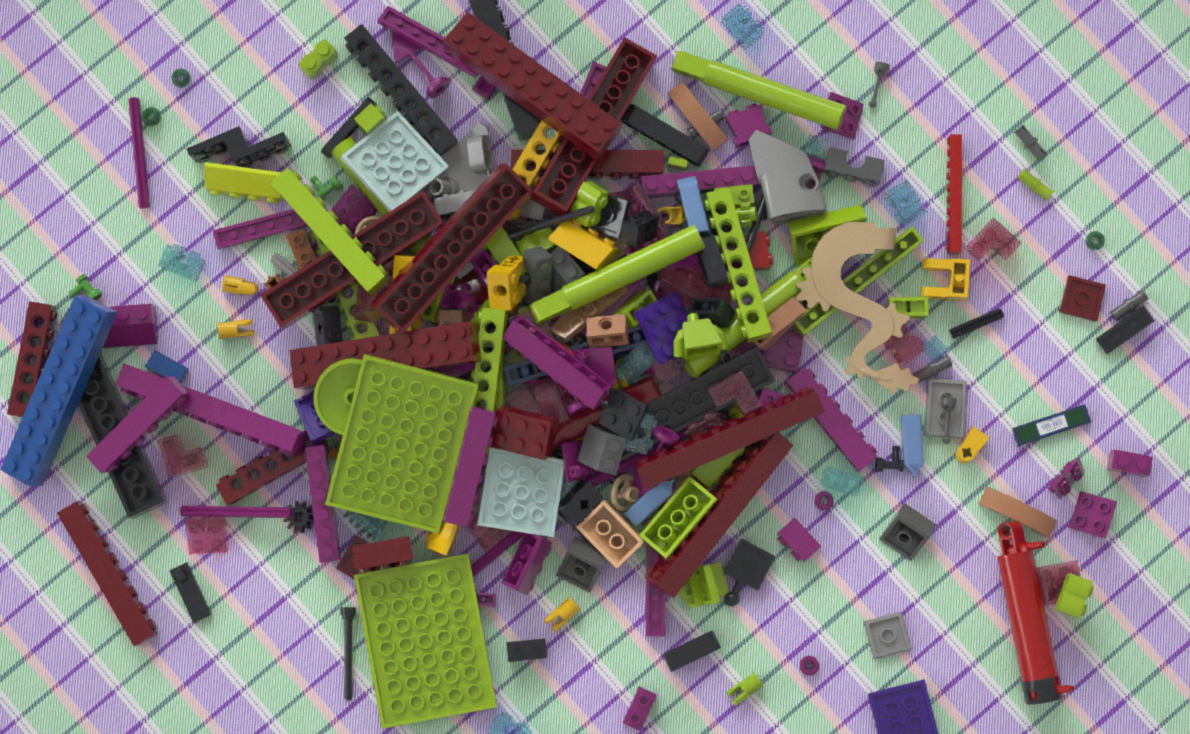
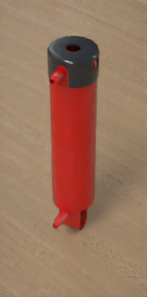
M1004 522L998 527L1002 556H997L1022 679L1021 684L1026 705H1035L1061 700L1064 698L1063 693L1074 691V686H1062L1057 671L1033 550L1044 547L1045 543L1043 541L1026 542L1020 522Z

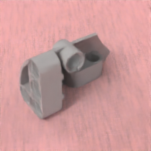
M477 122L469 133L455 146L440 156L449 167L428 185L429 192L434 195V207L441 218L452 217L490 175L493 160L489 129L480 122Z
M756 130L750 137L749 143L757 178L762 186L769 221L773 225H782L788 221L825 213L826 206L822 185L814 172L807 154L790 144ZM816 182V186L813 189H808L809 183Z

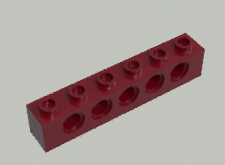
M29 301L7 410L8 415L23 417L29 401L23 403L22 398L28 393L31 399L45 366L46 359L49 357V341L54 336L52 326L53 322H56L58 315L56 307L53 305ZM40 319H44V320H45L44 326L41 327V328H38V327H37V322H38ZM37 337H40L41 344L35 347L33 342ZM36 356L37 363L31 366L30 359ZM29 375H33L34 380L28 385L26 378Z
M308 436L307 441H309L312 445V442ZM324 440V441H321V442H319V443H317V444L327 443V442H326V440ZM277 447L276 450H270L268 456L264 458L259 456L254 459L252 465L248 467L244 465L236 469V474L232 476L228 474L220 478V483L216 484V487L226 505L230 506L307 463L305 452L302 451L301 456L294 454L291 461H286L284 458L285 454L279 452V447ZM271 460H275L277 467L275 470L270 471L268 463ZM257 469L260 472V477L257 480H253L251 472ZM237 479L243 481V486L239 490H236L234 487V482Z

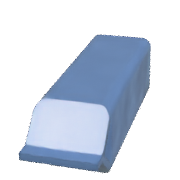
M696 176L677 180L688 227L694 224L700 236L710 234Z
M903 415L900 417L904 467L912 474V478H915L916 472L924 465L921 415Z
M677 476L674 479L657 484V487L647 491L624 514L636 527L640 526L673 494V490L676 488V480L679 477Z

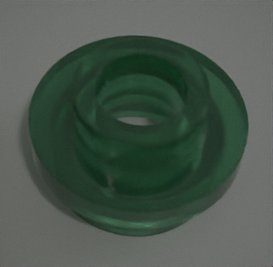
M180 68L172 73L171 80L175 86L183 88L190 83L191 76L187 70ZM179 76H184V80L178 81Z
M149 107L143 111L142 120L148 126H156L161 121V113L158 109ZM151 114L155 115L154 120H149Z
M1093 231L1086 236L1085 242L1089 249L1099 250L1104 246L1105 238L1102 233ZM1092 238H1096L1098 243L1093 244Z

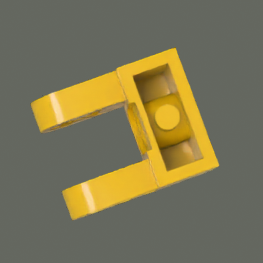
M509 256L500 265H494L486 272L489 308L511 311L526 295L525 283L518 282V273L524 268L522 256Z
M923 259V270L950 272L949 288L921 287V297L938 300L968 301L970 259Z

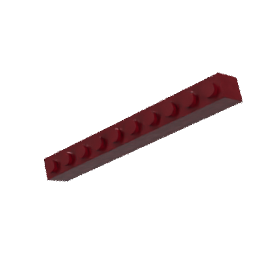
M804 387L799 390V393L785 395L776 403L770 402L765 404L762 409L748 411L744 417L739 419L732 418L725 425H717L710 428L709 432L695 434L691 437L692 439L685 442L679 441L673 445L674 447L667 450L665 448L658 450L651 457H642L634 465L646 490L825 411L817 391L813 387Z

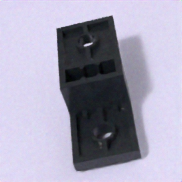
M238 126L186 149L189 156L199 163L208 161L209 157L215 154L217 156L222 155L228 149L234 163L238 167L249 168L253 165V162L258 160L265 161L271 158L270 155L281 154L288 151L291 143L286 134L282 132L250 146L246 134Z

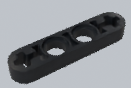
M370 97L363 101L322 148L321 153L325 157L330 159L333 156L331 154L333 149L356 131L358 125L354 118L369 104L376 107L377 103Z

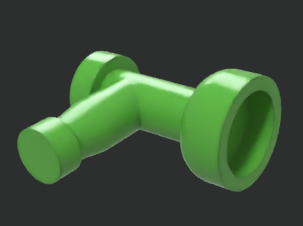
M335 175L330 178L331 183L326 187L318 180L317 176H313L310 179L317 189L315 192L316 196L322 200L334 189L340 190L343 188V185Z
M82 274L76 279L78 285L68 294L74 298L75 295L85 289L88 293L87 296L97 301L103 293L99 289H94L87 280L86 274Z

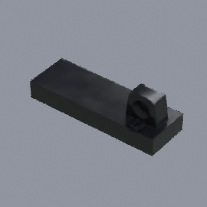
M1143 305L1097 337L1096 340L1105 353L1109 354L1155 320Z
M186 562L169 570L193 623L212 615L189 563Z

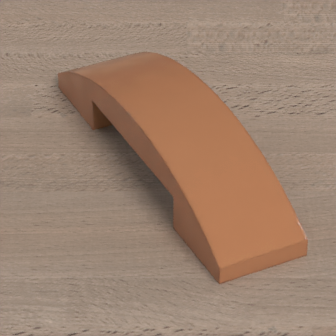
M683 81L668 92L679 109L713 151L728 140L727 136Z
M986 487L979 502V505L998 512L1014 521H1018L1047 538L1050 537L1057 520L989 487Z

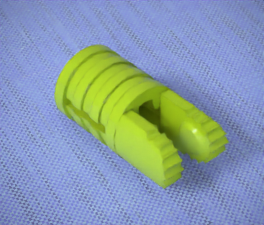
M753 672L746 679H743L742 682L729 689L726 694L733 696L743 689L744 692L733 700V704L737 706L750 697L751 694H754L755 691L764 687V685Z

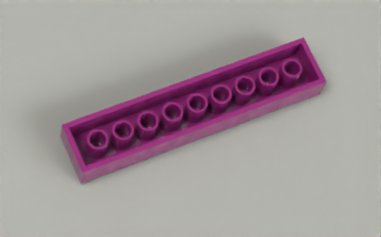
M123 363L115 385L121 387V392L144 400L164 378ZM183 386L189 392L185 397L186 401L181 406H176L172 411L186 417L190 415V418L205 424L208 420V425L224 430V427H226L225 431L239 437L243 434V438L255 443L261 441V445L273 450L279 447V452L294 457V454L301 456L308 433Z

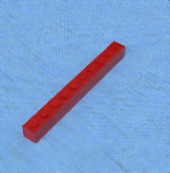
M950 134L949 138H947V145H949L947 156H949V161L946 164L948 168L946 175L948 180L946 191L948 192L946 197V203H948V208H946V215H948V220H946V227H948V231H946V239H948L946 250H948V254H960L962 252V134Z

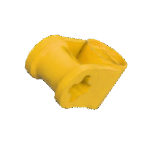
M683 206L662 207L656 212L658 216L660 213H666L669 216L667 221L658 220L660 227H682L681 223L686 219Z
M973 426L957 449L956 459L960 463L970 462L990 437ZM965 450H968V456L964 458L963 452Z

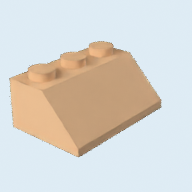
M607 499L603 500L576 527L616 569L645 542L639 536L640 533Z

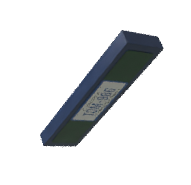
M1084 404L1014 427L1012 432L1017 446H1021L1091 423V419Z

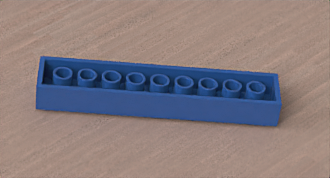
M86 295L74 296L1 466V471L30 487L43 486L117 316V311Z

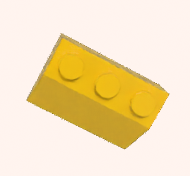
M575 219L561 223L548 238V240L595 269H601L611 264L619 248L614 246V241L606 237L604 239L598 236V231L592 228H585Z
M442 520L439 533L428 532L425 539L426 548L449 556L460 526L446 523Z

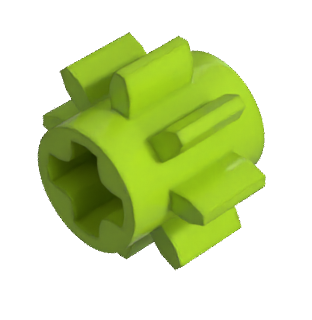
M750 202L741 203L740 208H736L739 222L742 223L743 227L752 226L753 221H757L756 207H752Z

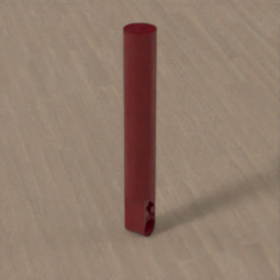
M653 376L646 377L621 390L645 404L661 395ZM612 393L608 394L604 400L609 401ZM601 406L595 409L588 407L575 414H567L559 418L553 450L561 447L563 443L572 442L584 436L588 424L602 427L599 421L605 409Z

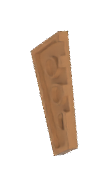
M626 287L620 288L574 311L569 310L563 313L551 328V333L568 342L587 326V318L599 316L628 292Z

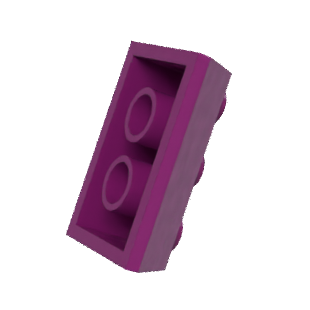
M150 303L109 307L118 313L103 348L158 344L156 306Z
M524 533L501 583L528 595L534 587V580L537 574L542 570V563L545 557L551 551L552 542L536 534Z

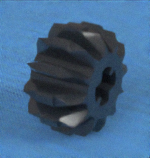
M295 501L294 508L289 504L288 507L292 509V516L283 520L284 522H291L287 528L291 529L294 527V533L298 532L299 527L301 533H305V526L311 530L312 526L309 522L314 523V519H311L313 512L309 513L312 510V505L306 508L307 504L303 501L300 507L299 502ZM297 513L304 514L302 516V518L304 519L303 521H296V519L298 518L296 515Z

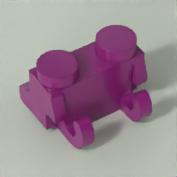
M449 283L439 302V308L474 310L477 306L476 298L472 292L466 293V289H472L471 285L464 283L460 290H456V285Z

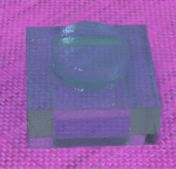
M809 134L804 152L807 155L822 158L827 139Z
M936 335L920 348L932 362H935L948 350Z

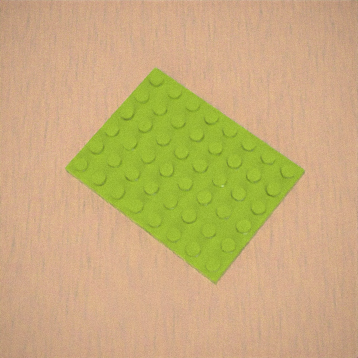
M364 354L325 505L439 533L470 407L474 404L479 383Z
M469 553L354 575L382 729L497 707Z

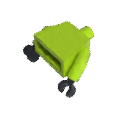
M697 313L689 314L687 316L688 322L682 324V329L677 332L673 342L676 361L673 362L672 368L675 370L676 362H680L682 364L681 370L684 369L685 363L681 360V357H684L685 360L720 354L718 360L720 363H724L723 355L725 354L728 361H731L732 354L727 351L728 345L725 333L712 324L710 319L699 320Z

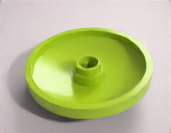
M350 358L335 362L321 374L315 386L314 406L317 415L326 427L340 435H343L362 359Z

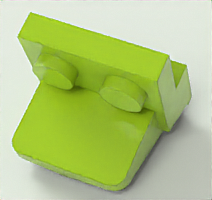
M721 563L700 565L678 592V595L688 604L689 608L720 602L719 596L725 595L729 591Z

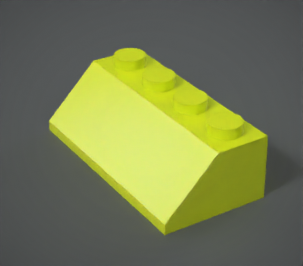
M205 162V189L210 192V195L221 196V193L229 194L228 197L240 199V196H245L251 201L266 199V202L277 204L278 201L283 202V197L270 183L281 172Z

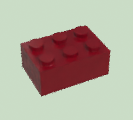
M506 405L496 409L497 423L492 430L493 439L490 447L541 460H546L552 456L558 418Z
M410 536L356 545L350 548L354 571H359V574L371 572V568L378 567V570L391 568V564L396 563L397 567L409 565L410 561L414 559Z

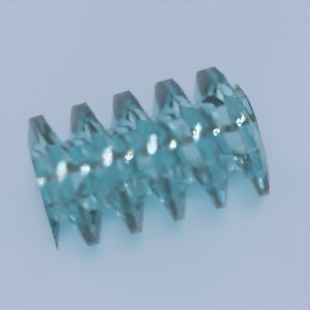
M639 343L633 351L624 357V360H621L615 367L618 378L626 383L636 381L641 374L655 363L656 358L651 347L646 343Z
M348 510L343 516L344 519L350 517V524L356 521L355 528L362 526L361 533L368 531L367 538L374 536L373 541L384 530L387 523L384 521L380 524V518L374 519L372 516Z

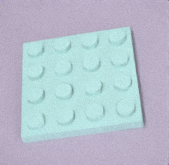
M398 111L340 158L389 212L417 195L434 178L439 177L449 167Z
M489 448L476 525L554 537L565 468L564 460L555 458L541 460L506 450Z

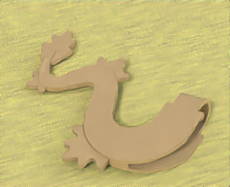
M846 222L831 229L822 236L816 245L812 255L811 268H802L801 270L806 280L796 283V286L801 288V292L796 296V299L798 301L807 300L808 308H812L819 302L823 311H827L832 305L839 310L869 320L872 324L871 330L854 347L851 357L845 358V361L849 364L845 374L856 373L859 378H862L864 375L875 380L879 385L884 386L892 393H895L898 387L906 392L909 390L910 385L919 382L917 377L911 375L910 368L900 370L899 364L894 363L889 367L875 371L866 365L864 358L865 354L885 343L891 335L901 338L903 336L901 327L910 319V316L898 313L895 303H891L885 309L880 304L851 291L844 285L841 279V268L849 257L857 254H875V249L894 250L897 228H876V223Z

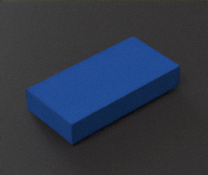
M154 350L145 366L165 378L167 376H174L180 383L189 369Z

